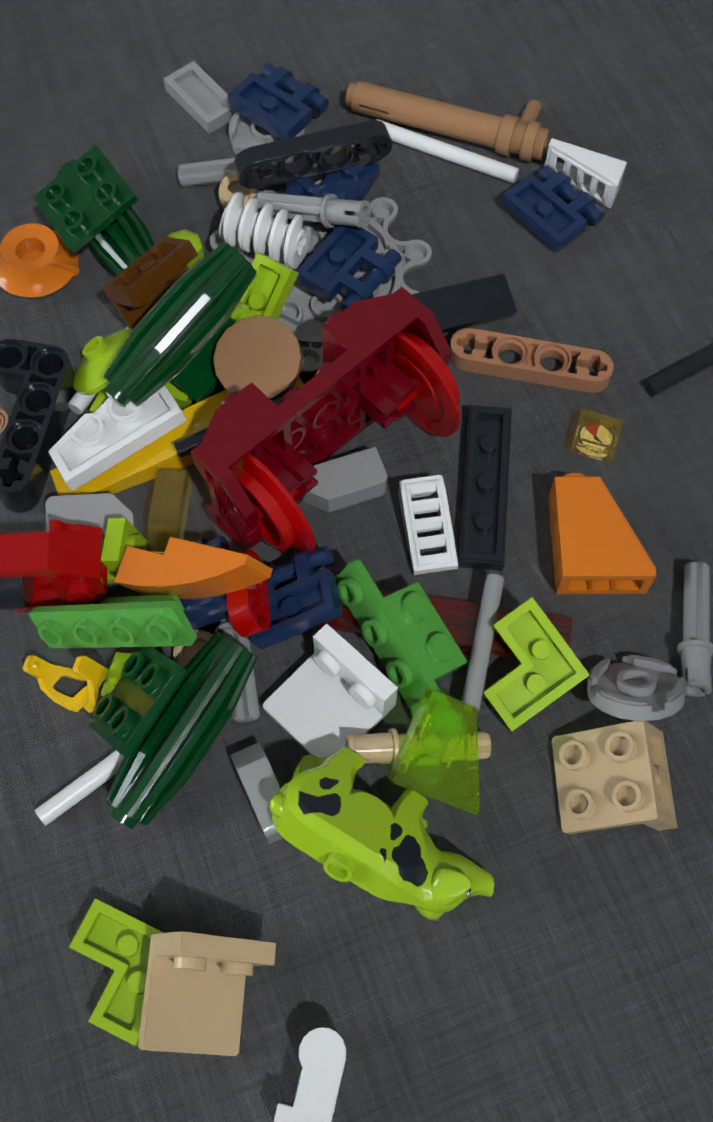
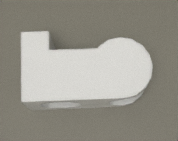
M319 1027L305 1035L299 1046V1059L303 1068L294 1105L278 1103L274 1122H332L346 1062V1047L343 1039L336 1031L330 1028Z

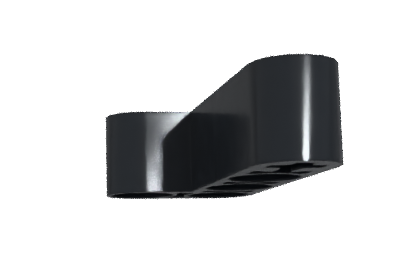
M4 339L0 341V384L6 392L18 396L0 444V499L8 510L15 513H24L32 510L41 499L53 463V459L48 451L61 439L70 412L68 402L76 393V390L73 388L75 373L67 352L60 347L18 339ZM35 444L32 448L23 450L27 446Z

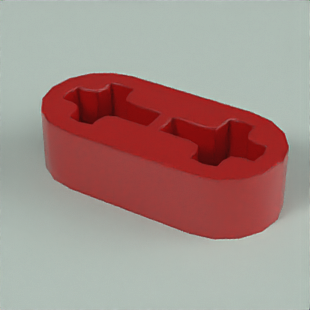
M248 549L240 552L262 563L255 551ZM267 580L226 594L229 619L233 628L241 637L246 638L269 629L271 616Z

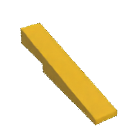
M300 377L297 378L293 388L303 386ZM224 390L183 409L182 412L187 419L186 422L74 491L67 485L58 468L50 470L58 495L115 494L193 465L192 454L180 458L174 442L209 427L215 410L219 408L221 402L229 393Z

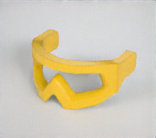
M35 655L27 656L23 665L24 672L37 678L40 689L52 701L73 712H78L82 708L89 713L94 711L99 698V687L105 681L108 673L107 668L87 656H78L73 669L50 664ZM61 677L87 682V686L74 697L66 696L53 688L54 684Z

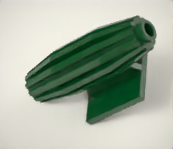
M96 144L78 160L74 159L65 163L60 171L58 170L57 177L33 197L74 254L89 243L99 259L116 275L120 274L155 245L149 229L131 207L139 199Z
M223 242L181 275L133 328L103 375L109 382L104 390L124 408L130 401L138 407L170 381L197 403L204 400L220 382L216 376L213 360L217 342L226 329L236 323L230 316L257 275V271L252 267L251 263L234 247Z
M216 632L184 667L152 647H142L140 651L133 653L127 659L122 668L121 679L113 691L104 695L97 703L93 712L94 719L89 725L116 751L125 756L105 798L112 805L108 812L111 817L131 829H134L138 822L147 826L190 780L232 716L257 661V657L227 636Z

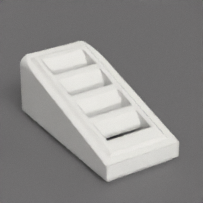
M552 138L549 143L545 166L549 165L556 172L563 171L571 178V184L581 193L588 192L597 200L596 203L611 209L619 191L627 162ZM558 157L565 161L564 164L557 162Z
M433 475L401 480L399 482L398 498L413 575L458 569V559L443 476ZM437 512L435 517L414 518V515ZM435 530L441 531L440 535L419 538L417 536V533ZM444 546L445 553L420 555V550Z

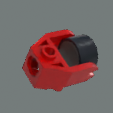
M50 520L49 532L0 534V610H14L22 613L31 612L34 607L85 605L107 599L108 568L101 562L105 539L102 528L83 524H68L60 520Z

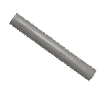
M498 574L486 575L461 701V708L471 712L480 711L495 631L492 625L497 621L504 584V577Z

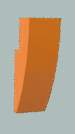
M170 537L164 555L127 546L114 582L143 595L177 594L179 599H198L220 596L248 588L269 579L273 569L246 554Z

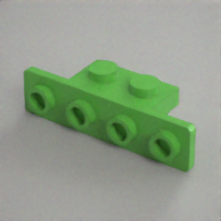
M356 559L350 562L336 576L341 601L350 609L362 629L364 639L373 647L385 667L389 680L398 687V691L411 710L412 718L416 725L424 733L442 734L458 723V719L435 681L459 669L468 661L419 582L383 597L362 561Z
M177 594L108 597L100 604L34 607L29 613V617L38 629L40 638L50 648L192 646L197 639L195 631L183 612L184 607Z

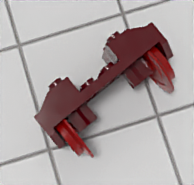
M400 287L390 295L355 301L343 312L337 311L332 314L322 327L323 365L317 370L315 376L302 387H295L288 391L278 406L251 382L241 391H235L226 396L219 408L215 410L202 443L194 448L191 454L195 466L209 486L212 500L205 505L206 514L235 545L251 549L262 539L269 546L280 552H284L291 547L297 552L306 550L308 553H312L316 549L315 536L298 504L310 490L318 485V481L313 477L318 473L314 465L324 463L374 421L385 430L394 421L407 416L423 430L439 437L451 436L459 428L460 412L458 405L460 393L456 380L448 367L451 349L435 315L403 287Z

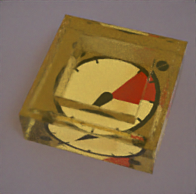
M582 409L569 452L611 463L624 420Z

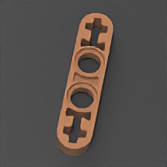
M464 328L458 330L450 342V361L460 370L587 393L603 391L608 386L614 370V364L610 356L596 349L498 332ZM465 345L473 346L472 354L463 353ZM487 348H492L490 359L485 358ZM504 350H512L520 355L521 360L514 364H508L503 362L498 354ZM546 357H553L561 362L562 368L557 371H549L542 367L540 361ZM571 362L576 363L574 373H569ZM589 367H595V368H597V369H596V372H597L598 375H597V376H591V375H589L590 371H589L588 368H589Z

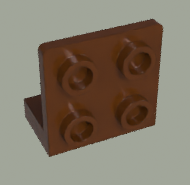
M163 237L102 288L129 329H133L179 277L188 271L187 264L197 257L198 253L190 240Z

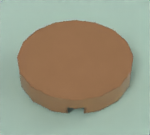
M259 315L241 319L227 328L217 342L213 358L216 376L229 394L241 391L252 382L270 400L293 389L303 366L300 344L290 328L275 318Z

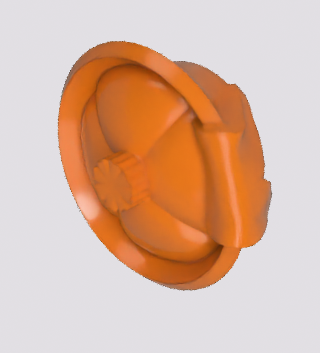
M36 223L23 224L10 230L1 242L0 286L13 295L27 298L46 296L58 291L72 277L79 275V251L74 254L56 230Z

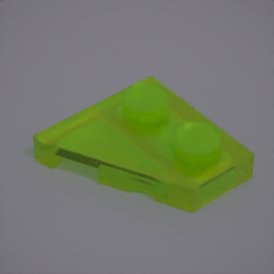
M427 686L388 775L390 781L477 815L480 810L477 708L470 703Z

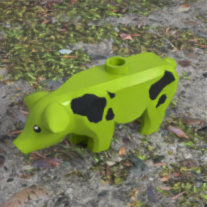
M347 747L341 748L328 758L317 757L313 754L304 755L293 773V779L282 786L279 792L271 798L269 809L272 812V820L277 832L293 846L322 863L324 871L337 881H350L383 900L414 905L421 915L434 921L438 920L445 912H450L469 897L476 895L491 897L493 895L494 879L492 874L462 855L440 851L434 845L430 836L425 831L428 826L426 824L427 821L422 818L423 812L428 805L427 798L413 789H406L390 807L370 793L353 789L355 774L362 768L365 761L362 756Z

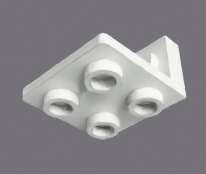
M326 623L313 636L314 654L263 703V710L309 754L328 758L345 747L347 733L368 734L395 707L398 687Z

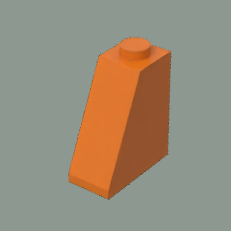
M569 473L562 477H554L548 496L556 594H646L657 576L656 567L601 477H586L581 473Z

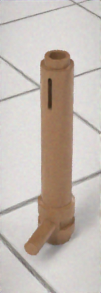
M361 80L357 83L351 82L349 84L345 98L346 106L351 107L353 112L494 148L495 153L509 157L511 153L517 154L520 160L532 162L533 159L542 161L550 136V129L542 127V123L536 121L541 110V103L537 100H530L527 103L520 118L510 114H505L504 117Z

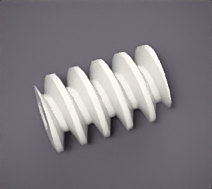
M236 192L222 214L219 225V238L222 241L225 240L232 247L240 245V248L245 252L255 251V254L259 252L280 263L284 262L291 269H297L307 253L312 237L310 227L306 230L302 229L303 216L300 214L295 215L289 224L287 223L288 211L286 209H281L276 217L273 218L274 207L272 204L266 203L261 211L258 212L259 201L257 198H250L244 207L243 193Z

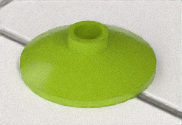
M123 329L105 338L97 336L85 345L82 350L84 357L77 367L73 388L79 394H95L102 391L109 384L103 375L133 329Z

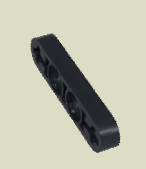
M370 120L243 149L237 154L234 166L241 185L245 188L257 189L377 162L390 153L393 144L386 125L378 120ZM334 146H343L336 153L330 155L324 154L328 149ZM303 155L300 160L294 163H285L291 156Z

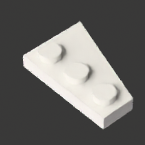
M165 385L138 407L130 401L124 408L106 392L109 398L94 413L84 414L48 451L63 479L72 491L187 421Z

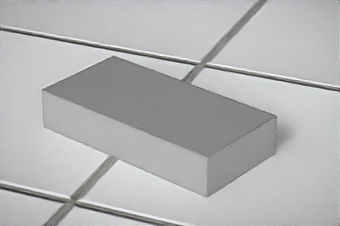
M194 61L163 78L165 90L209 134L229 123L236 112L229 107L228 94Z

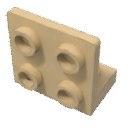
M632 721L553 737L552 749L561 828L564 833L576 834L635 824H644L657 831L677 828L665 742L661 730L647 721Z
M184 931L151 934L138 1042L139 1049L224 1056L238 1055L246 976H253L254 966L275 965L276 943Z

